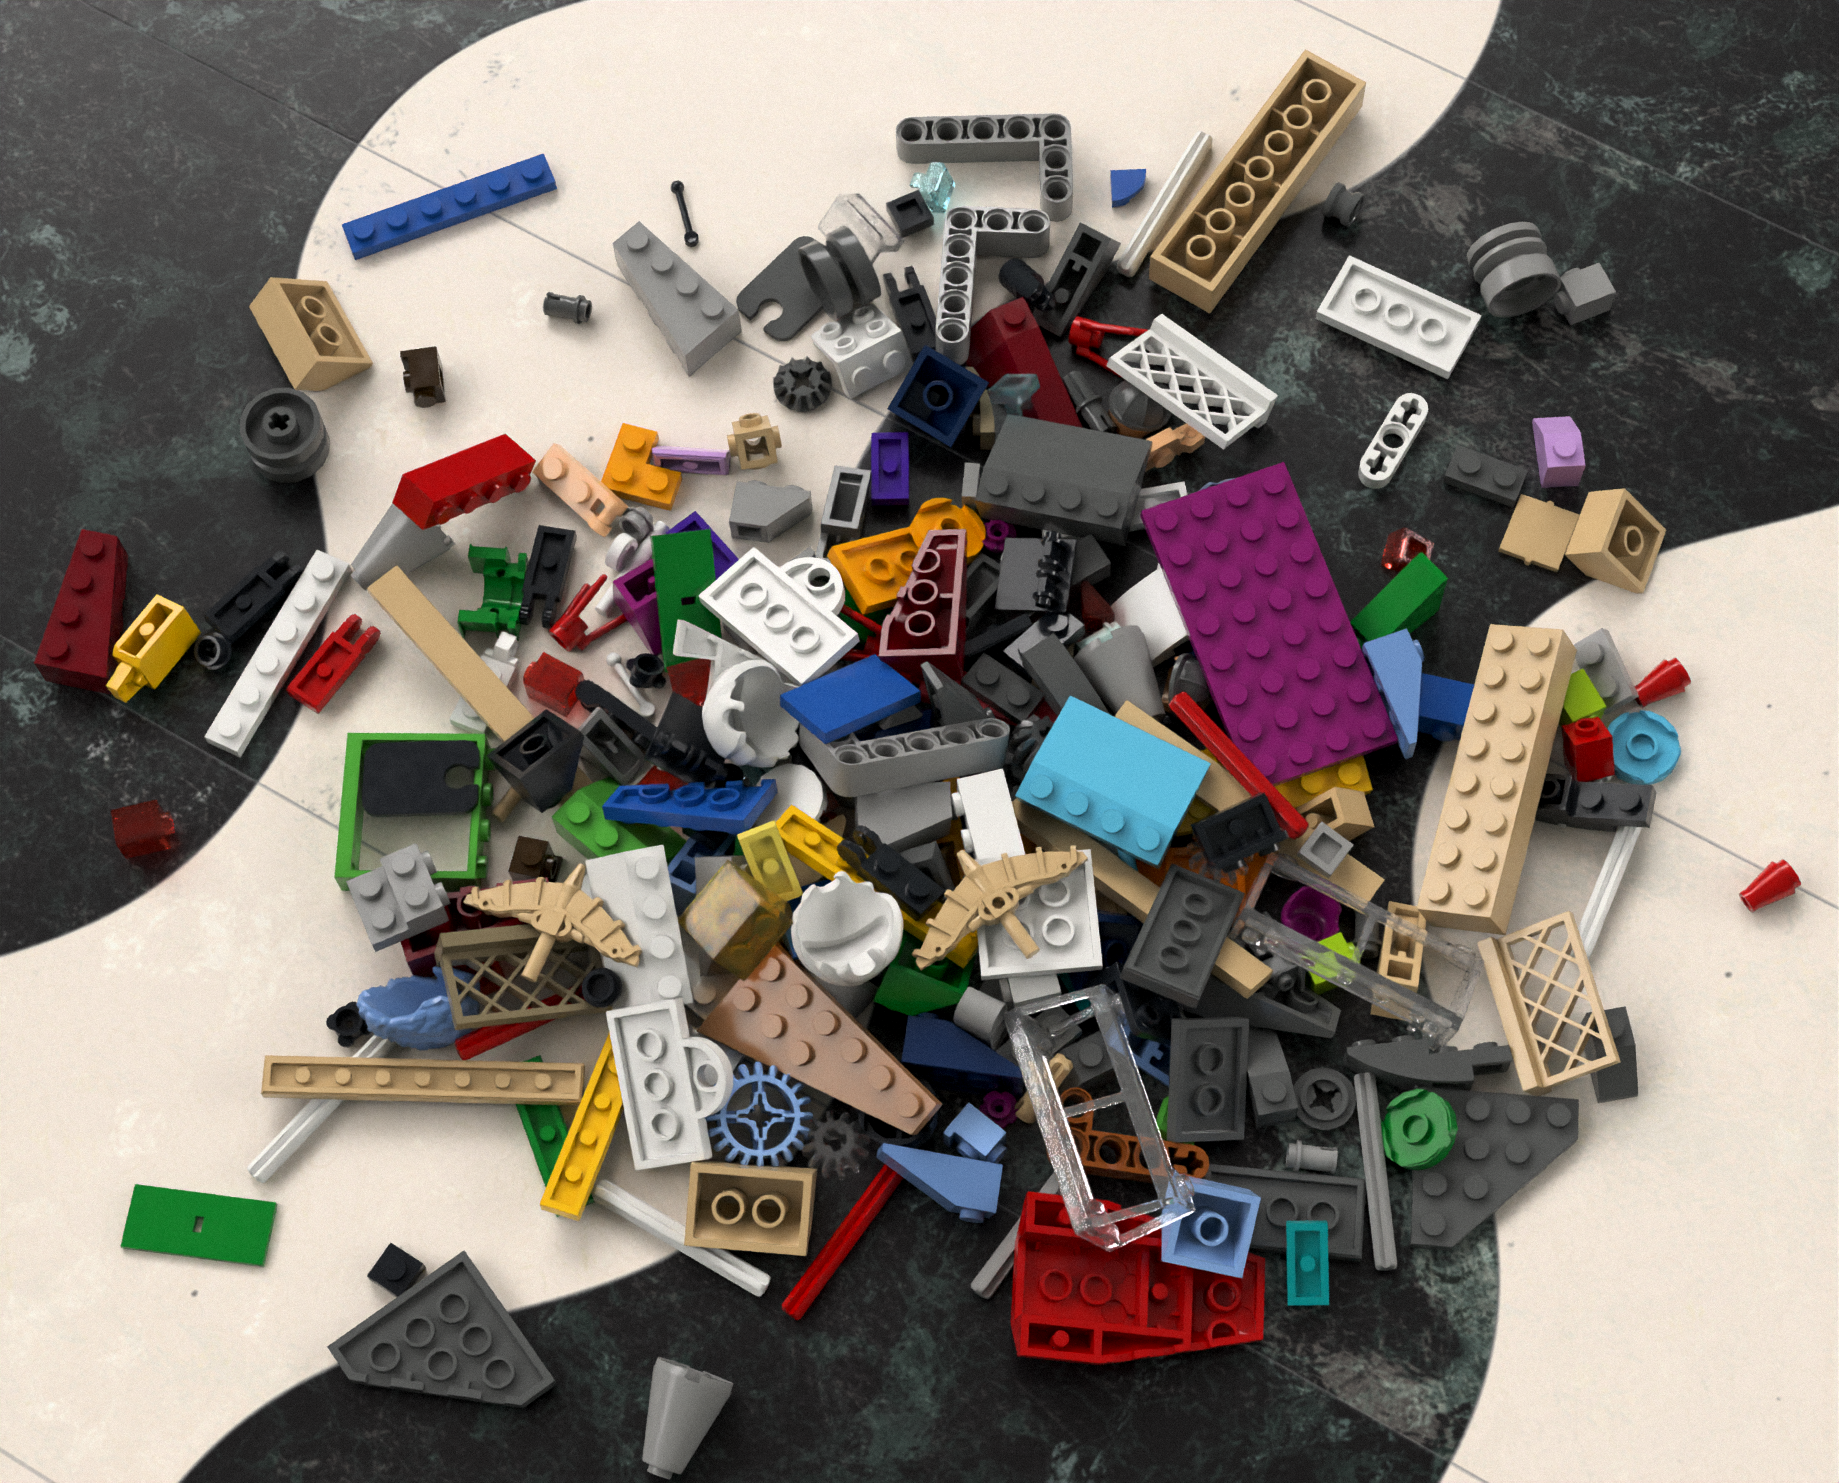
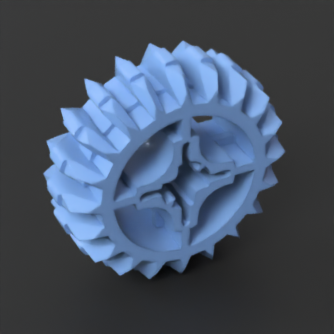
M761 1062L754 1063L753 1075H749L745 1064L739 1065L738 1073L740 1079L737 1080L733 1075V1089L728 1102L717 1113L705 1117L707 1122L716 1121L717 1127L708 1130L709 1137L719 1134L722 1138L720 1142L713 1146V1149L718 1152L727 1145L731 1150L727 1153L724 1160L730 1163L738 1154L742 1156L740 1160L742 1165H749L750 1159H754V1164L764 1166V1159L767 1158L769 1165L776 1167L779 1166L777 1158L779 1153L786 1162L793 1160V1155L788 1147L791 1145L799 1151L804 1148V1144L796 1138V1135L809 1136L811 1134V1129L801 1126L800 1122L801 1120L813 1119L812 1112H801L800 1106L811 1102L810 1097L805 1096L798 1100L794 1094L804 1087L801 1082L794 1084L790 1088L786 1084L791 1079L790 1073L787 1075L783 1074L780 1080L775 1078L778 1071L775 1065L769 1067L767 1075L763 1074ZM752 1084V1094H750L748 1107L743 1110L726 1111L732 1095L739 1088ZM764 1085L777 1090L786 1100L789 1110L775 1109L767 1102L766 1092H764ZM757 1104L760 1106L761 1113L768 1114V1116H778V1118L768 1119V1122H762L764 1127L759 1130L756 1127V1121L738 1117L754 1112L753 1106ZM727 1123L745 1126L750 1132L753 1149H749L737 1142L731 1135ZM790 1123L788 1132L783 1140L775 1147L765 1150V1140L767 1139L769 1127L772 1124Z

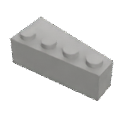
M640 221L613 242L618 268L638 299L642 301L648 310L654 324L659 327L672 352L677 355L688 377L742 332L739 310Z

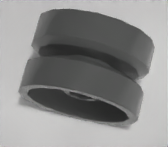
M843 225L828 233L826 236V246L814 240L798 249V258L807 282L822 305L823 310L834 321L853 310V300L864 306L881 296V287L874 267L862 244L847 226Z
M273 388L258 394L246 405L240 417V435L256 470L263 476L279 483L299 482L311 477L324 465L329 454L330 438L315 402L304 392L292 388Z

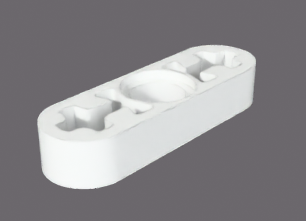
M1407 393L1396 400L1360 461L1358 476L1365 486L1379 489L1386 486L1392 479L1426 421L1428 405L1420 395ZM1410 407L1415 408L1416 414L1410 416L1407 425L1401 424L1404 412L1408 411ZM1387 434H1397L1403 439L1404 443L1398 448H1390L1384 444L1383 437ZM1381 455L1385 458L1382 471H1378L1376 475L1370 473V468L1376 466Z

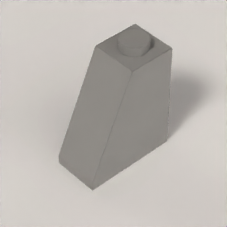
M950 782L923 783L856 796L854 800L856 828L859 825H863L871 831L873 830L878 834L882 844L886 843L897 853L950 835L951 821L958 820L953 806Z

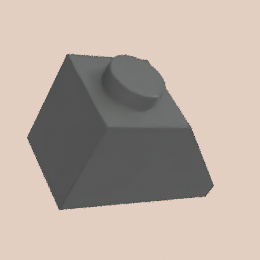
M1626 1006L1604 1010L1621 1062L1590 1074L1598 1103L1638 1096L1636 1044ZM1592 1012L1585 1014L1581 1025L1586 1026ZM1596 1023V1025H1595L1593 1031H1596V1032L1599 1033V1030H1598V1027H1597V1023ZM1591 1035L1584 1048L1586 1059L1594 1061L1607 1056L1602 1040Z
M1099 1031L1057 1053L1063 1054L1073 1063L1072 1070L1058 1087V1097L1065 1090L1076 1087L1090 1093L1117 1079L1118 1064ZM1051 1059L1029 1076L1028 1082L1033 1076L1040 1075ZM1065 1100L1063 1106L1066 1105V1104H1068V1103H1070V1102H1072V1101H1071V1100ZM1054 1101L1049 1102L1043 1109L1045 1114L1050 1113Z

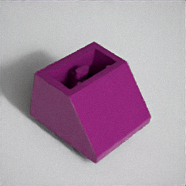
M652 558L613 581V600L649 652L659 656L663 652ZM681 598L682 605L694 604V598Z

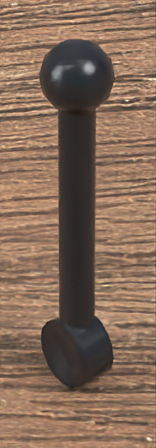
M676 180L672 182L670 189L676 194L686 231L684 235L685 244L689 247H694L699 242L698 234L693 231L682 193L684 191V184Z

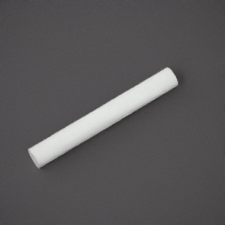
M661 521L656 522L654 530L648 533L617 578L648 561L652 555L650 536L666 534L670 529L665 523ZM613 583L595 607V610L604 617H607L616 605L613 600Z

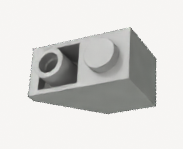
M757 480L747 483L737 481L729 518L732 538L769 543L811 515L813 508L811 491H806L794 485H788L783 488L768 486L766 483Z

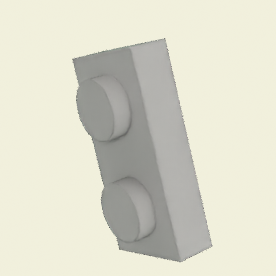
M1601 628L1574 644L1577 649L1575 659L1580 669L1583 668L1604 701L1606 705L1605 715L1639 697L1608 630Z

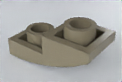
M966 367L967 370L979 376L973 367ZM985 389L969 417H973V436H980V450H992L995 444L994 415L989 395Z

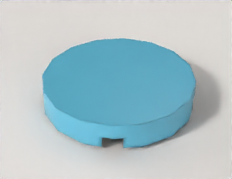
M1640 710V712L1623 713L1610 723L1608 731L1613 738L1614 771L1618 779L1629 784L1652 785L1663 781L1673 772L1681 755V746L1679 748V736L1675 727L1664 717L1651 711Z

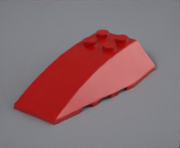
M1030 1191L1026 1193L1015 1240L1011 1328L1018 1357L1104 1365L1263 1340L1265 1258L1248 1252L1242 1278L1163 1262L1161 1260L1162 1223L1156 1221L1157 1218L1141 1212L1136 1214L1121 1208L1122 1205L1108 1200Z

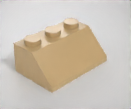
M270 277L249 306L295 390L324 391L369 369L373 365L372 360L327 281Z
M717 1160L692 1162L690 1164L684 1246L806 1256L814 1212L817 1169L788 1166L774 1167L771 1165L757 1166L752 1163L742 1165L740 1162L729 1163Z

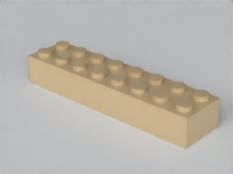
M1305 49L1150 256L1149 279L1204 311L1211 313L1361 109L1366 82Z
M1490 624L1416 908L1431 926L1506 935L1577 649L1563 629Z

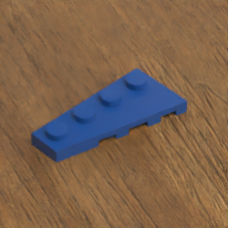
M762 779L761 786L744 787L743 780L727 781L726 788L705 789L704 782L689 783L677 790H670L669 784L619 786L602 808L605 820L622 821L626 824H654L658 827L691 828L695 831H722L737 835L748 831L778 793L776 779Z

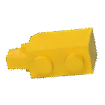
M156 594L116 642L113 649V657L118 662V666L106 684L108 690L115 698L126 703L144 685L155 690L201 634L200 630L183 606Z

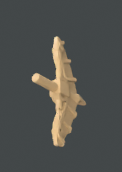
M1070 846V851L1042 852V847L1035 848L1036 853L1008 858L1007 853L1001 854L1002 860L981 866L964 850L959 851L957 857L965 877L954 891L947 889L944 893L947 900L935 920L931 918L927 920L926 925L930 928L921 949H914L912 956L917 958L916 965L922 971L934 962L943 960L948 953L956 948L964 936L969 932L973 933L983 924L991 926L1001 923L1026 959L1033 957L1040 949L1014 914L1019 906V900L1030 895L1034 889L1042 885L1052 884L1063 877H1068L1073 870L1088 861L1087 856L1082 851H1076V846Z
M579 863L564 883L546 882L544 877H538L536 882L513 884L510 879L505 880L503 886L480 891L479 887H474L471 890L472 893L468 894L463 901L465 905L481 910L486 915H494L499 918H518L519 921L532 924L541 934L521 974V977L528 981L536 982L555 941L563 943L573 939L581 944L586 943L596 948L603 956L611 958L617 963L622 962L636 968L640 962L639 956L642 950L639 945L632 946L622 931L625 924L621 920L613 921L602 908L604 903L602 899L597 897L592 900L581 890L586 866Z

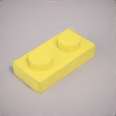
M775 820L737 834L766 909L802 896V888Z

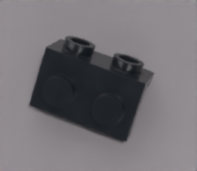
M1263 792L1191 824L1208 867L1215 870L1222 869L1224 873L1241 868L1246 864L1244 858L1257 852L1259 857L1279 850L1281 848L1279 842L1289 838L1287 831L1280 829L1268 798Z

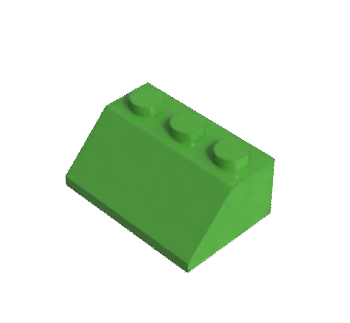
M611 777L578 789L552 816L557 834L588 860L663 845L668 867L687 842L670 827H658L654 824L644 823L626 824L622 821L605 820L602 806L620 786Z

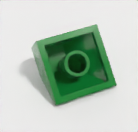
M903 929L900 949L894 960L884 968L874 1002L882 1004L890 1010L899 1011L910 1016L959 1003L967 989L976 954L964 969L945 957L943 960L936 961L920 971L916 965L917 958L913 957L912 953L914 949H921L923 942Z

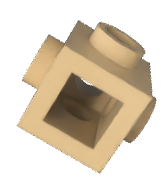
M749 413L740 416L739 421L731 422L734 434L727 435L731 457L738 456L741 470L762 469L770 464L778 463L776 448L782 447L778 425L771 427L768 415L761 416L759 413ZM758 438V439L755 440V441H749V440H748V439Z

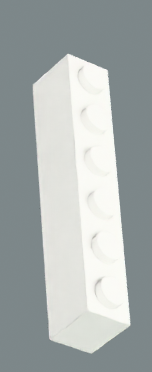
M1003 768L957 779V793H953L951 796L956 816L964 815L967 829L961 830V836L965 852H973L975 859L1001 857L1003 853H1007L1008 856L1025 855ZM1057 974L999 979L1004 1003L1011 1001L1014 1013L1061 1002V989Z

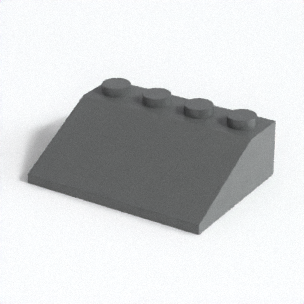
M1008 414L986 461L977 490L975 503L980 518L1001 520L1005 523L1055 531L1081 538L1092 533L1097 541L1126 546L1152 448V441Z

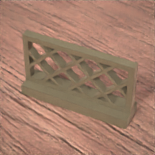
M532 924L440 933L434 955L437 967H441L454 1028L455 1030L606 1013V1011L612 1010L613 1005L607 1008H596L575 994L588 973L594 969L603 968L599 951L586 943L581 944L573 939L563 943L555 941L547 957L555 965L547 975L540 972L536 980L540 984L531 995L514 985L513 982L523 972L541 935ZM588 951L591 964L583 971L566 959L571 953ZM505 960L516 967L508 980L490 969L494 961ZM467 965L475 970L477 974L467 984L454 975L452 966ZM560 967L578 978L570 991L552 980V977ZM482 976L501 987L493 999H490L474 988ZM547 987L564 999L558 1006H547L536 998ZM507 991L523 1001L524 1005L520 1010L509 1011L497 1002ZM467 995L485 1006L481 1014L463 1016L461 1003Z

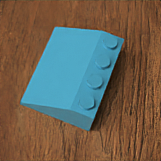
M1069 696L1034 757L1015 797L1018 801L1156 869H1160L1211 763L1073 696Z

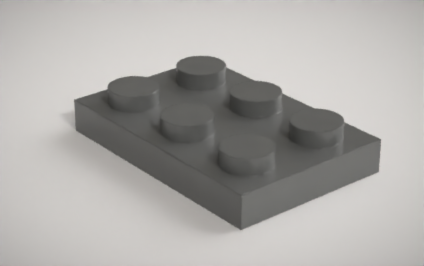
M1172 1018L1167 1140L1172 1142H1198L1244 1139L1249 1037L1248 1018Z

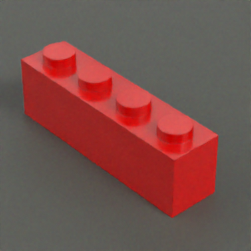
M503 434L404 473L392 503L422 530L438 524L443 525L454 517L464 513L469 514L478 507L488 503H495L502 497L514 492L519 493L523 491L531 481L530 474L536 460L507 434Z

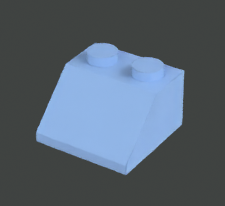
M1171 1172L1162 1209L1161 1260L1163 1262L1242 1278L1261 1197L1249 1189Z

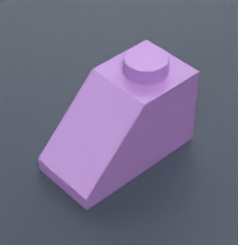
M1570 416L1533 418L1532 424L1541 488L1578 486L1585 468L1580 430Z

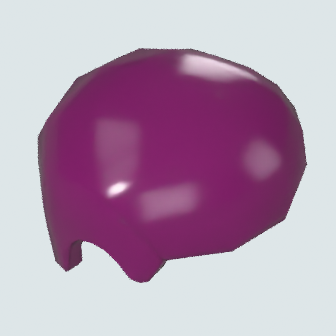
M1317 885L1304 886L1291 895L1284 904L1281 912V925L1286 930L1288 939L1294 946L1305 948L1339 932L1338 925L1339 915L1342 911L1341 905L1330 891Z

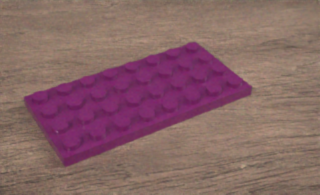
M1284 462L1141 511L1140 517L1227 736L1274 787L1397 743V735Z

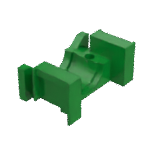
M470 544L468 559L473 573L483 574L484 595L482 606L477 608V611L459 610L457 624L462 638L465 639L466 630L495 632L497 638H499L500 631H508L509 634L517 636V641H519L521 630L519 612L523 600L522 588L529 565L527 554L519 553L518 563H511L507 547H479Z

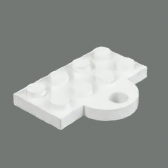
M753 547L699 595L702 605L799 686L820 678L860 641L858 633L837 617L845 601V588L841 575L832 564L820 558H798L787 562L779 568ZM827 576L830 578L829 582L822 587L810 585L815 577Z
M682 997L606 1011L635 1171L712 1158L705 1117L720 1111L731 1096L733 1071L727 1055L717 1044L709 1039L690 1037ZM708 1064L713 1066L718 1073V1081L715 1086L710 1085L705 1079L704 1071Z

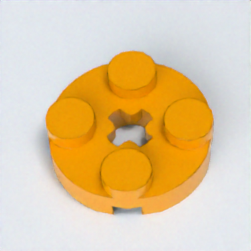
M933 498L924 502L909 526V532L917 547L920 549L928 530H942V528L966 529L967 565L972 563L983 547L982 540L986 537V529L981 518L966 505H963L962 509L951 505L952 499Z

